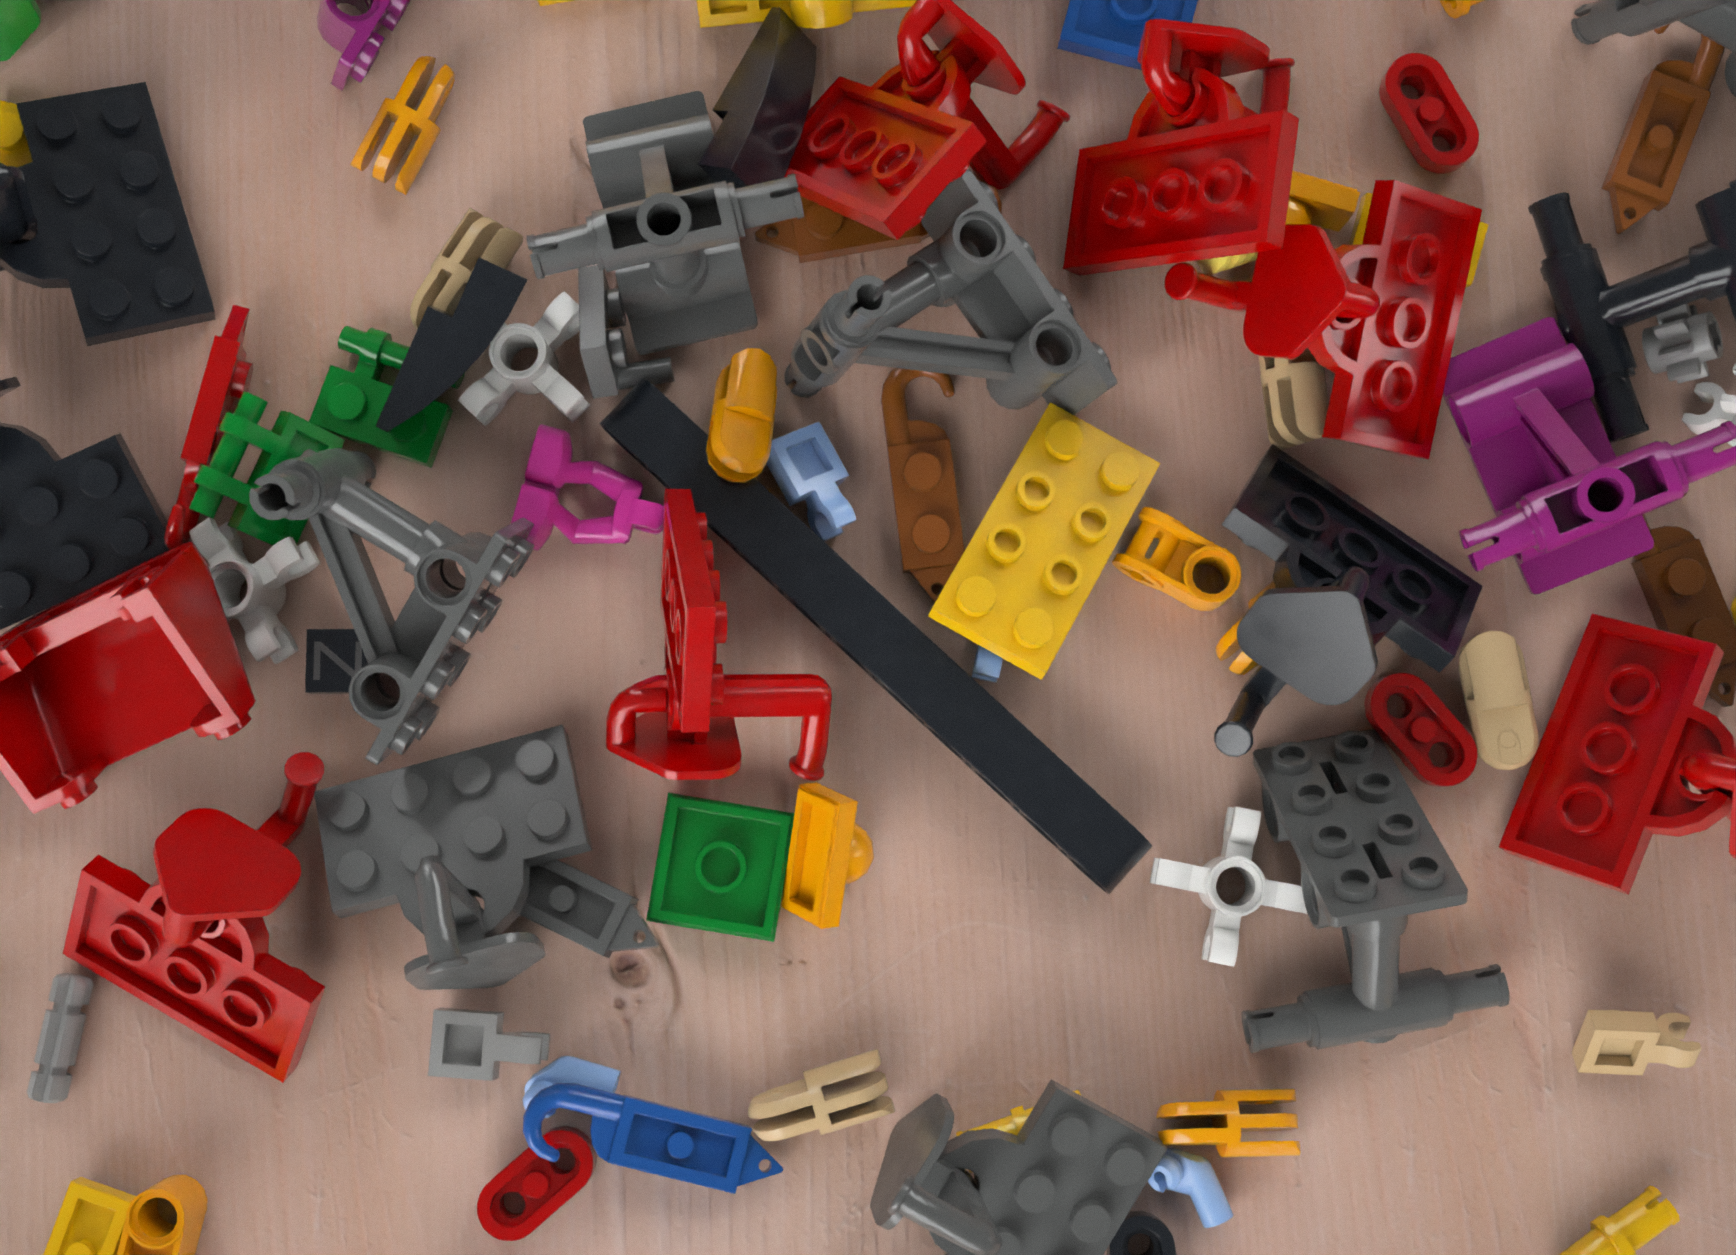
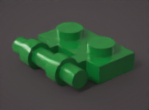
M345 326L338 339V348L358 355L357 367L353 373L330 365L309 422L339 437L432 468L452 416V408L449 405L434 400L422 411L388 432L376 427L393 387L379 382L384 367L387 365L400 370L410 347L392 341L391 334L375 328H370L367 332L350 326ZM465 373L451 386L452 388L458 389Z
M244 391L234 413L226 412L219 426V430L224 434L209 466L201 465L194 479V483L198 484L199 487L189 509L214 519L225 496L238 502L227 526L272 546L287 537H292L297 545L308 519L289 520L282 518L279 520H268L259 516L250 504V489L261 487L254 482L258 478L269 474L275 465L285 460L299 457L309 448L315 452L342 448L345 440L293 413L282 410L272 430L269 431L258 425L268 402ZM250 444L262 450L246 484L233 478Z

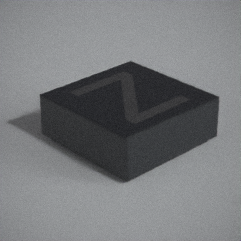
M307 629L305 693L349 694L348 688L352 677L359 669L368 664L355 630Z

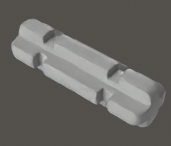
M74 973L57 974L53 978L48 1000L54 1002L52 1010L46 1009L34 1059V1062L40 1064L38 1071L31 1072L27 1089L30 1099L44 1103H58L68 1097L72 1075L67 1073L68 1066H75L86 1014L81 1012L82 1005H89L93 988V981L89 977Z

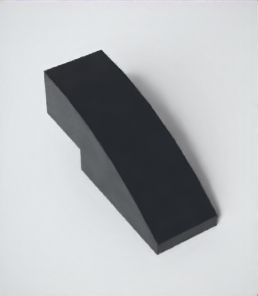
M780 7L771 8L715 104L713 111L723 122L698 163L716 182L726 180V184L733 182L735 189L784 178L800 140L811 102L816 69V46Z
M479 257L454 315L432 305L427 306L376 427L387 432L422 411L455 384L482 355L505 323L527 279Z

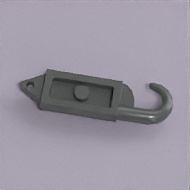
M559 860L530 867L529 894L521 910V916L607 958H610L612 952L659 947L658 940L636 907L639 899ZM644 932L646 935L645 940L638 943L636 938L638 933Z

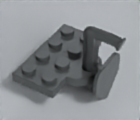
M563 725L315 791L314 794L332 912L341 919L400 903L405 918L425 937L428 954L415 958L404 966L405 979L419 990L497 987L507 983L544 958L546 955L544 944L536 935L528 932L502 934L520 915L529 894L530 867L592 850L569 736ZM476 897L483 898L485 903L484 909L481 908Z
M1052 1079L1018 1135L991 1128L966 1131L948 1141L953 1128L954 1112L948 1100L936 1093L900 1119L895 1125L888 1141L871 1198L870 1208L875 1223L886 1230L895 1227L903 1216L928 1229L935 1244L946 1252L945 1255H1103L1167 1148L1159 1138ZM966 1169L971 1170L974 1173V1179Z

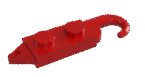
M233 305L221 337L214 336L180 457L186 465L176 504L172 507L166 526L164 542L169 549L187 543L191 538L189 531L196 527L200 513L189 509L199 487L198 484L194 483V479L201 465L209 466L224 434L219 430V426L226 412H231L234 398L240 399L244 391L248 392L253 363L245 361L247 354L243 348L250 309Z

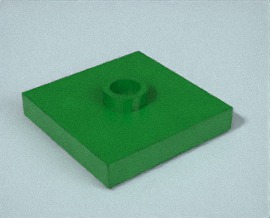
M668 793L646 921L774 942L783 895L794 813Z

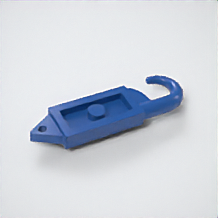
M556 1083L541 1089L530 1100L523 1115V1134L528 1146L538 1157L551 1162L559 1160L560 1152L548 1145L543 1138L541 1131L542 1121L550 1111L563 1108L592 1115L590 1125L592 1146L598 1157L610 1164L733 1194L736 1193L737 1186L783 1172V1167L751 1136L752 1128L749 1125L576 1083ZM764 1159L769 1160V1167L766 1170H760L759 1163Z

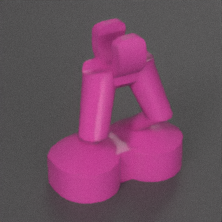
M539 425L525 471V482L521 486L511 521L513 523L524 517L534 523L526 539L534 544L533 550L538 551L543 547L552 534L554 525L573 544H626L630 542L633 529L658 535L663 531L664 506L642 500L644 490L642 482L628 477L598 461L572 462L573 448L570 433L547 425ZM565 483L590 484L616 501L614 514L612 516L580 520L559 503L560 488Z

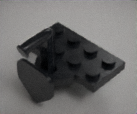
M146 82L16 103L33 162L20 167L6 166L0 163V272L7 270L18 280L41 288H70L87 346L215 320L214 306Z
M17 377L0 380V397L21 386ZM0 422V630L68 600L171 550L164 542L168 521L121 433L61 459L43 437L23 426Z
M1272 444L1258 462L1221 524L1235 533L1244 544L1260 550L1276 561L1273 573V581L1276 588L1264 591L1245 613L1238 625L1237 640L1241 649L1249 658L1261 666L1244 684L1226 721L1217 727L1214 733L1216 747L1229 757H1239L1250 751L1253 745L1252 732L1264 708L1286 683L1309 699L1320 704L1339 705L1348 702L1374 675L1378 666L1374 646L1384 636L1398 644L1409 656L1422 660L1440 673L1457 653L1483 586Z

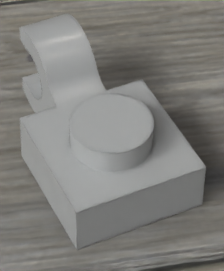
M454 1008L434 1009L428 1076L493 1081L499 1078L500 1061L541 1064V1060H548L550 1034L540 1032H503L504 1012Z

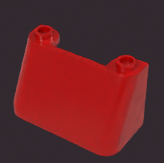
M192 541L177 546L53 606L0 635V771L32 814H36L58 803L64 809L79 804L97 790L98 785L94 779L107 766L188 729L193 728L198 737H206L213 734L217 740H223L240 731L251 721L252 718L248 712L256 700L208 564Z

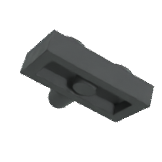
M597 265L578 268L580 352L593 399L619 395L618 390L634 388L642 378L648 380L653 385L674 382L671 357L628 363L623 331L621 328L616 329V327L626 326L625 309L619 288L609 289L605 270H599Z

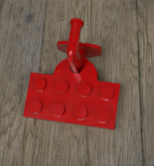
M917 0L900 22L897 34L900 63L888 70L871 87L839 76L808 110L800 140L784 176L788 177L789 174H795L798 184L797 190L800 192V196L899 240L906 231L914 228L921 222L928 206L950 182L961 177L969 166L988 185H992L998 190L1005 189L1022 174L1049 144L1062 123L1070 120L1071 116L1060 107L1045 100H1039L1037 102L1039 110L1033 120L1008 148L971 99V84L975 82L1009 94L1018 95L1026 86L1025 78L1000 41L951 0ZM927 33L939 50H930L924 42L923 37Z
M1165 19L1148 20L1144 26L1137 61L1141 64L1144 81L1150 91L1146 94L1133 116L1127 140L1079 149L1063 269L1082 276L1283 249L1299 118L1288 112L1291 67L1295 65L1294 59H1270V48L1266 44L1237 28ZM1258 69L1263 71L1259 114L1244 106L1236 88L1221 77Z
M1375 180L1362 245L1343 244L1334 249L1325 230L1321 227L1310 224H1286L1283 249L1258 252L1252 282L1229 281L1197 272L1193 265L1182 262L1175 264L1169 269L1164 279V287L1166 293L1175 300H1185L1188 298L1235 312H1246L1243 324L1244 342L1247 348L1255 355L1269 358L1295 359L1308 347L1318 364L1335 373L1322 437L1407 457L1429 460L1482 209L1397 180Z
M665 489L660 607L665 632L664 675H655L633 684L619 692L610 703L606 718L607 750L670 780L722 779L735 774L741 767L742 754L734 717H802L797 755L790 758L789 767L792 772L803 779L810 781L821 780L825 774L823 764L829 740L832 706L831 687L824 678L814 674H723L722 663H716L717 644H725L727 640L726 601H720L719 570H713L712 540H707L706 513L695 512L691 489ZM636 713H644L636 718Z
M1592 613L1498 847L1508 854L1629 895L1653 834L1681 837L1705 831L1726 816L1731 821L1729 853L1736 859V738L1717 716L1702 709L1724 654L1722 649L1715 643ZM1689 783L1692 786H1694L1701 794L1691 792L1689 788Z
M299 752L288 758L284 765L287 783L280 806L257 830L223 811L212 808L192 809L179 816L155 841L153 855L159 878L152 885L142 880L133 871L121 868L98 854L81 870L63 949L65 956L282 1083L286 1081L299 1064L325 990L324 985L310 978L303 970L291 967L269 954V932L263 919L264 916L272 914L294 891L301 876V865L298 858L286 847L303 830L317 784L324 775L322 760L316 754L310 752Z

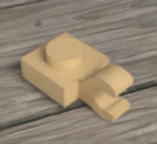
M1588 1010L1571 1053L1578 1073L1643 1075L1648 1063L1667 1064L1676 1068L1692 1067L1702 1048L1699 1042L1680 1041V1039H1684L1691 1023L1687 1015L1666 1013L1656 1020L1653 1012Z

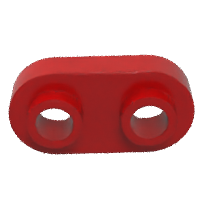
M1409 53L1396 59L1380 83L1379 96L1383 107L1414 159L1422 168L1436 174H1447L1458 170L1477 149L1479 131L1475 120L1437 60L1422 53ZM1401 86H1413L1417 90L1419 98H1407L1402 93ZM1432 137L1444 138L1449 144V151L1442 152L1437 150L1432 143Z
M1395 673L1377 680L1369 688L1364 703L1365 714L1369 723L1418 780L1430 786L1446 787L1460 784L1472 774L1478 757L1474 739L1422 679L1409 673ZM1391 695L1399 696L1405 703V712L1400 718L1393 717L1387 710V701ZM1435 743L1442 745L1447 752V760L1441 767L1435 766L1429 758L1430 748Z
M559 1126L550 1129L542 1135L547 1144L553 1148H566L574 1154V1168L562 1170L556 1166L555 1162L538 1157L528 1147L484 1186L478 1198L477 1214L482 1227L488 1234L502 1241L520 1240L532 1233L586 1185L595 1171L597 1154L592 1146L591 1139L583 1131L570 1126ZM517 1192L522 1195L525 1200L523 1212L512 1213L507 1210L504 1205L506 1193Z

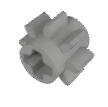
M1687 303L1656 315L1659 325L1645 328L1642 332L1643 351L1650 370L1654 374L1667 371L1668 380H1677L1678 384L1709 376L1706 361L1721 358L1723 355L1721 331L1714 314L1710 311L1697 314L1696 306H1689Z

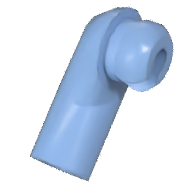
M573 1056L559 1057L533 1074L524 1087L523 1106L526 1110L530 1100L541 1089L556 1083H576L615 1093L621 1071ZM556 1109L550 1111V1112L545 1116V1118H549V1117H551L552 1115H554L555 1112H556Z
M1173 1147L1167 1148L1148 1180L1149 1185L1161 1193L1167 1189L1189 1195L1204 1228L1215 1227L1231 1219L1234 1214L1212 1164L1205 1157Z

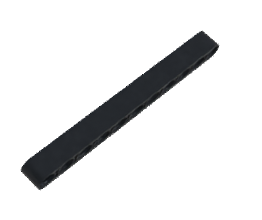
M642 378L600 422L601 427L667 489H691L695 512L706 513L707 526L1103 891L1110 894L1152 848L1151 843L1128 820L755 478L745 483L729 482L718 476L708 463L706 452L708 435L648 380Z

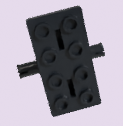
M1736 180L1729 183L1730 188L1713 194L1695 205L1707 238L1706 241L1691 246L1689 248V255L1611 286L1608 284L1597 249L1592 248L1591 243L1584 244L1569 201V193L1563 192L1546 197L1528 207L1546 258L1541 261L1542 267L1540 271L1543 280L1548 284L1556 308L1559 327L1568 344L1573 343L1578 348L1587 364L1594 384V398L1610 443L1650 430L1648 424L1645 423L1630 379L1636 375L1634 369L1637 368L1624 327L1705 297L1707 300L1713 301L1726 295L1736 321Z

